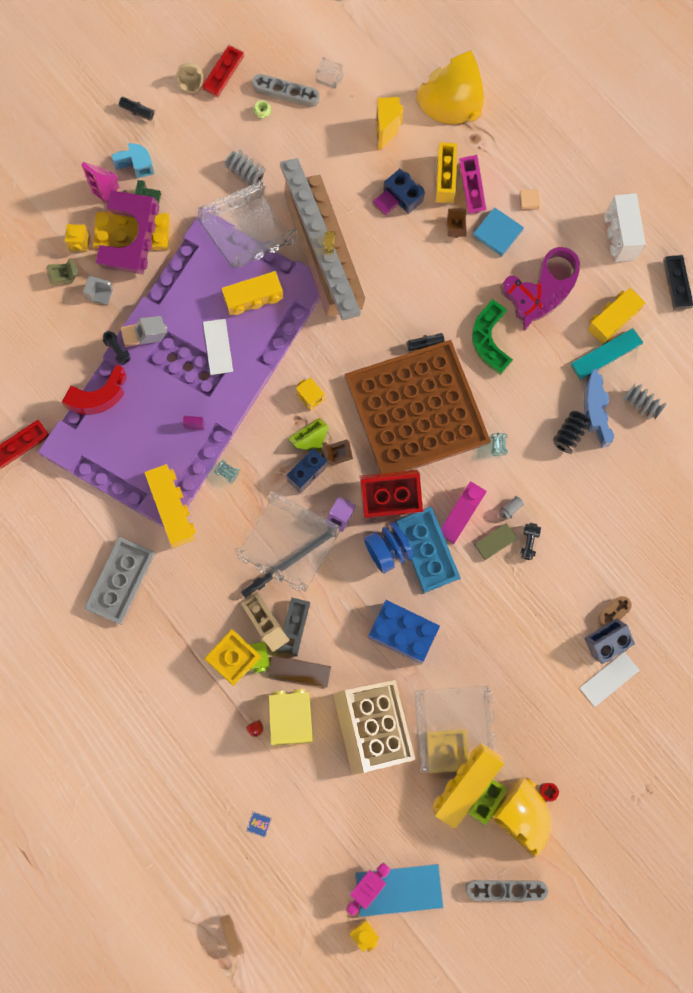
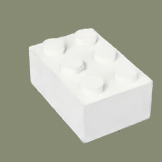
M637 193L615 195L604 214L605 222H608L607 236L608 239H611L610 253L611 256H614V262L635 261L646 245Z

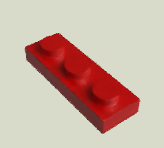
M228 45L202 85V89L219 97L244 58V52Z
M39 419L0 444L1 469L48 438L49 433Z

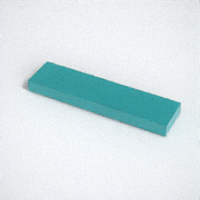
M632 328L574 361L570 366L581 381L588 377L594 369L600 370L638 348L644 342L635 329Z

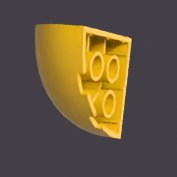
M472 50L450 59L451 63L441 69L439 66L429 75L430 79L428 82L421 84L416 99L421 109L430 118L445 124H461L467 121H475L481 117L484 105L483 84L477 61Z
M521 777L502 798L491 818L537 858L545 848L550 837L551 817L544 799L535 789L537 785L528 777L526 779Z

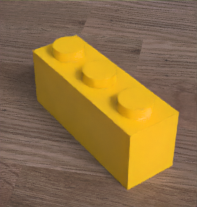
M439 142L435 202L453 203L456 193L457 143Z
M276 271L221 288L229 315H240L245 310L259 309L264 304H274L283 299V290Z
M632 288L625 292L622 290L615 297L616 301L607 303L600 315L595 314L589 320L591 324L587 330L602 344L606 343L640 312L646 304Z

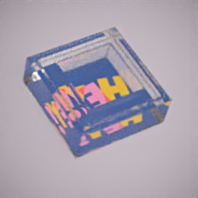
M252 811L246 832L266 838L272 817Z

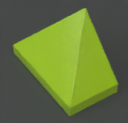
M318 418L288 439L296 448L312 450L314 448L317 452H320L328 425Z

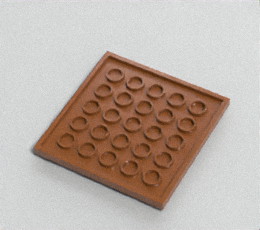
M451 340L345 373V379L380 473L413 470L491 443Z

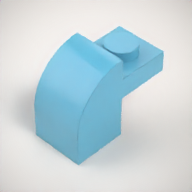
M130 143L128 144V151H119L112 154L116 170L134 166L137 178L155 174L149 152L142 145Z

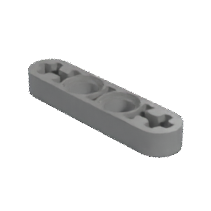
M263 74L254 76L252 80L253 89L257 93L308 107H314L319 103V92L314 88ZM279 85L282 87V90L274 91L272 88ZM297 90L299 94L297 96L290 95V91Z
M472 880L466 886V894L476 901H541L547 897L548 888L545 883L538 880ZM474 884H477L478 888L485 889L484 884H488L486 889L488 897H484L485 892H478L477 896H474V893L470 892V888H474ZM495 884H499L502 887V893L497 897L491 894V887ZM516 884L521 885L523 888V893L518 897L512 894V887ZM526 884H529V889H535L539 884V887L543 889V892L539 893L538 897L536 893L528 892L529 897H526Z

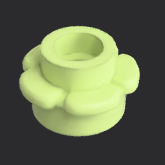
M261 100L255 104L253 111L258 118H264L271 114V107L266 101Z

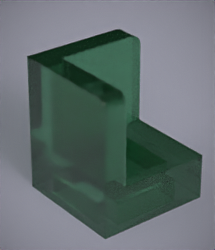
M137 181L135 194L153 197L159 204L161 191L147 188L145 181Z

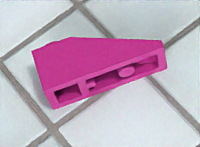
M478 155L459 158L468 214L486 210Z
M86 162L81 164L91 192L103 202L109 199L110 190L117 191L120 188L117 181L118 178L113 172H108L102 167Z
M471 481L469 482L441 528L445 539L455 544L487 492L485 489Z

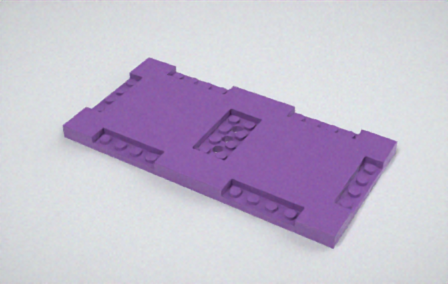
M205 209L201 210L184 235L183 243L146 298L143 297L123 326L137 324L140 318L161 316L163 323L166 324L167 334L161 342L125 347L120 330L117 334V343L123 351L127 350L130 353L131 360L127 364L121 365L115 359L117 357L116 353L109 347L102 357V363L83 391L91 392L102 388L117 364L124 368L127 376L125 383L122 386L120 385L124 392L123 397L112 408L98 414L86 415L69 410L62 421L59 420L38 451L45 459L163 528V522L144 472L167 464L169 470L173 469L177 478V480H174L175 486H180L183 498H180L182 505L186 504L188 507L320 300L308 266L299 261L295 263L236 230L234 225ZM276 271L283 290V299L274 304H264L259 309L245 310L240 315H229L221 288ZM226 319L233 372L211 375L203 322ZM175 354L177 355V360L169 362L167 357ZM187 363H191L193 365V369L191 371H185L183 369V366ZM206 372L210 376L207 380H201L199 375ZM183 416L202 417L205 423L204 430L184 428Z

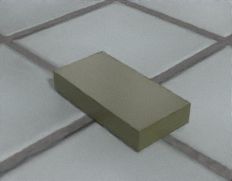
M505 523L476 542L474 546L483 559L487 560L516 541L517 537L508 524Z

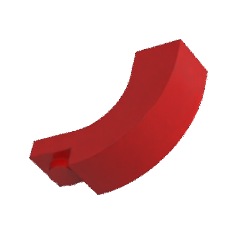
M116 364L106 384L96 391L87 392L70 385L62 400V404L68 410L86 415L98 414L112 408L124 395L122 387H120V385L122 386L125 383L127 377L124 368Z

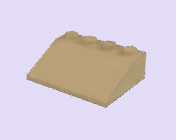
M396 680L348 689L333 694L352 775L415 760Z

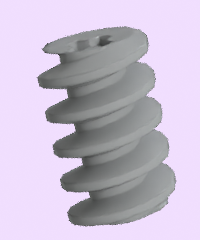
M239 150L237 153L235 151L230 153L225 161V167L230 168L231 172L241 177L248 185H252V188H256L263 179L265 168L261 167L259 169L260 164L258 162L253 165L254 159L248 160L249 156L247 154L243 155L242 150Z
M634 384L623 397V401L625 402L630 399L629 406L636 404L635 410L637 411L642 408V416L649 413L648 420L653 417L656 419L667 406V403L659 405L660 398L653 400L655 394L652 393L647 396L648 389L641 391L642 384L636 387Z

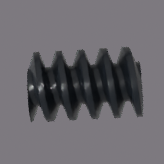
M571 411L569 417L565 419V423L562 424L561 429L558 430L557 435L554 436V445L559 450L572 454L573 451L570 447H577L574 441L580 442L581 439L578 435L584 436L585 433L582 429L588 430L589 427L586 423H590L591 420L581 412Z

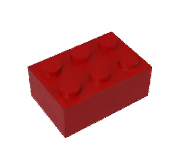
M418 470L359 476L364 518L423 512L421 480Z

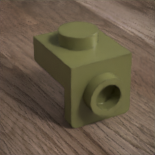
M68 259L66 264H50L46 267L51 285L72 284L78 275V269L74 265L73 259Z

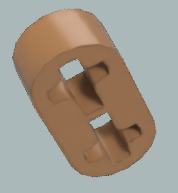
M620 596L610 603L599 614L598 621L603 627L610 623L604 621L606 618L604 614L608 616L613 613L614 616L610 619L611 621L616 618L621 620L631 610L632 604L630 599ZM618 601L620 603L625 602V609L616 610L619 606Z
M227 914L220 917V923L233 957L243 954V946L231 915Z

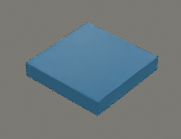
M494 207L473 233V237L500 256H503L521 234L524 227Z

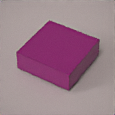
M387 190L373 201V205L385 216L399 204Z
M183 416L184 428L204 430L205 423L202 417Z

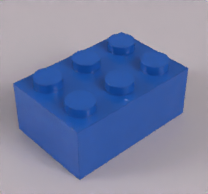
M385 600L368 639L422 664L440 625Z

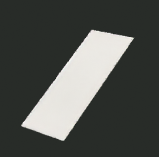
M226 319L203 322L210 374L233 372Z
M623 652L581 686L580 689L596 707L640 670L629 656Z

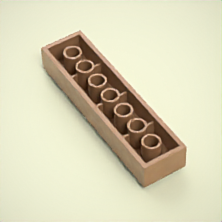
M321 174L306 177L359 309L362 310L365 295ZM285 181L284 196L326 316L339 315Z

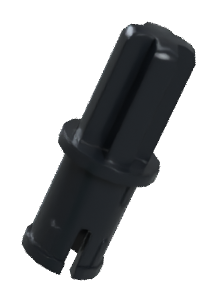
M121 97L119 100V106L133 112V115H139L149 121L153 119L155 110L141 105V102H134L126 97Z
M443 333L429 336L423 335L422 338L408 340L407 348L409 351L426 348L445 342Z

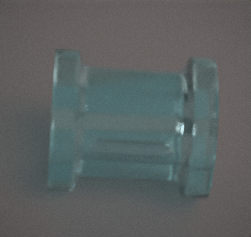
M494 433L490 435V439H492L491 455L503 456L508 454L506 449L507 434Z
M222 460L215 470L216 475L226 478L230 484L236 480L240 472L239 468L235 469L227 464L225 460Z

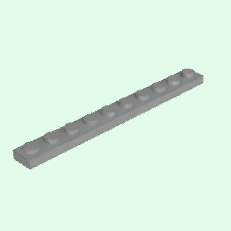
M295 158L280 162V168L341 320L360 316L361 311L299 159Z

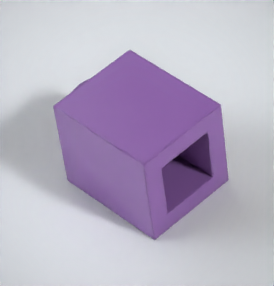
M338 497L328 514L325 524L343 532L353 515L356 505L349 500Z

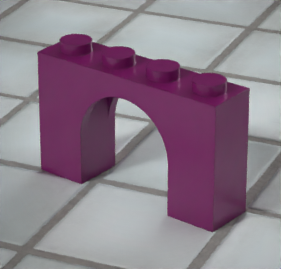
M110 190L107 209L112 214L135 218L139 227L138 235L133 243L123 248L99 245L95 263L106 269L144 275V270L148 267L147 256L148 251L152 247L151 236L155 232V217L159 213V204L150 196Z

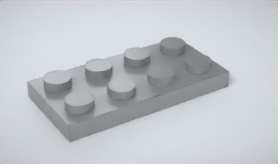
M119 537L84 609L122 625L156 553Z

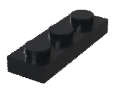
M683 255L665 256L663 262L673 309H690L693 307V299Z

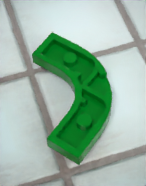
M492 299L481 311L474 323L472 342L479 358L501 375L512 363L513 359L499 349L493 341L492 330L506 314L507 309Z

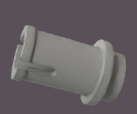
M515 496L506 506L501 507V516L506 520L512 519L513 514L524 505L523 500Z

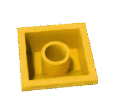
M399 97L377 98L376 129L378 150H382L398 133L399 126H402L403 104H400Z

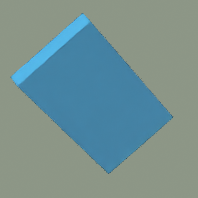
M432 506L423 509V512L413 513L396 520L397 526L403 531L409 541L413 554L411 561L424 593L461 579Z
M439 864L390 869L386 878H382L386 882L384 888L367 909L362 906L359 907L360 917L443 908ZM368 871L356 873L357 885Z

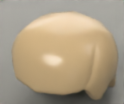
M186 62L180 65L176 72L179 88L191 93L198 91L203 83L201 68L193 62Z

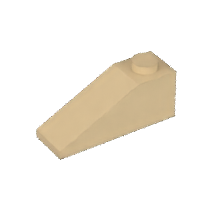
M257 592L241 603L259 634L273 652L290 641Z

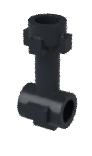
M105 332L102 340L105 346L113 349L117 355L115 359L118 363L120 362L121 365L127 364L131 360L130 353L127 350L123 351L117 343V335L114 332Z
M529 523L524 526L523 535H526L527 539L525 549L521 548L520 551L522 559L533 560V557H535L536 551H533L535 537L539 538L541 533V527L537 526L538 524Z

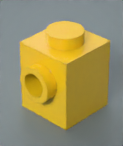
M66 224L65 243L68 250L88 252L89 233L86 226Z
M366 918L349 931L362 952L365 950L370 952L378 945L379 935Z

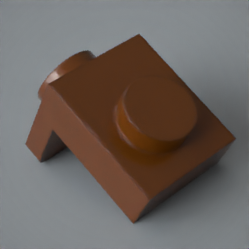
M465 208L448 209V237H466L467 211Z
M346 439L330 445L327 442L322 443L321 455L329 464L336 465L353 459L349 440Z

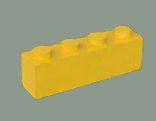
M165 464L144 472L172 548L195 541L194 534L197 532L193 522L189 523L187 519L190 513L187 505H182L180 498H183L180 486H175L174 480H177L174 470H169L168 465Z
M482 743L471 751L468 761L459 767L456 777L447 783L444 793L438 796L433 803L435 816L456 829L504 765L502 757Z

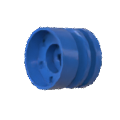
M394 522L388 525L389 530L385 526L382 527L383 538L377 532L364 537L366 548L382 574L395 568L394 558L400 564L405 562L404 557L408 561L413 558L407 537Z

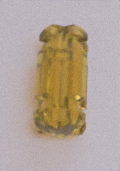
M334 231L325 232V254L334 253Z

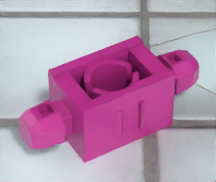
M381 863L376 868V873L370 869L351 892L350 896L354 900L353 902L350 901L346 907V911L350 915H356L360 910V906L367 909L384 888L386 882L382 878H386L390 872V868L385 863Z

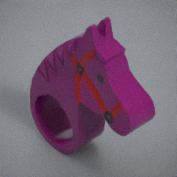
M557 247L546 254L540 266L537 284L530 282L522 283L518 277L512 275L504 280L501 292L515 306L516 317L523 321L524 331L527 330L531 322L544 318L559 307L575 286L580 271V260L571 249ZM554 257L566 259L572 266V276L564 280L555 279L548 271L547 261Z

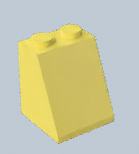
M305 689L293 690V694H285V691H273V695H269L271 745L313 743L310 693L305 692Z

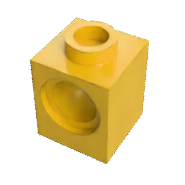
M311 377L307 380L303 379L297 384L296 395L310 411L325 400V393Z

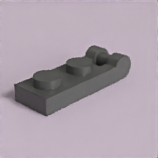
M291 597L283 631L289 639L295 641L294 645L286 643L278 648L279 653L284 654V652L292 653V656H298L311 602Z

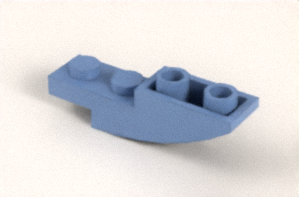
M594 369L589 375L585 388L584 414L591 420L590 423H586L589 427L588 432L596 431L601 448L610 446L613 442L614 433L611 428L609 429L607 423L608 416L606 411H603L609 404V395L604 391L602 375L598 373L597 369Z

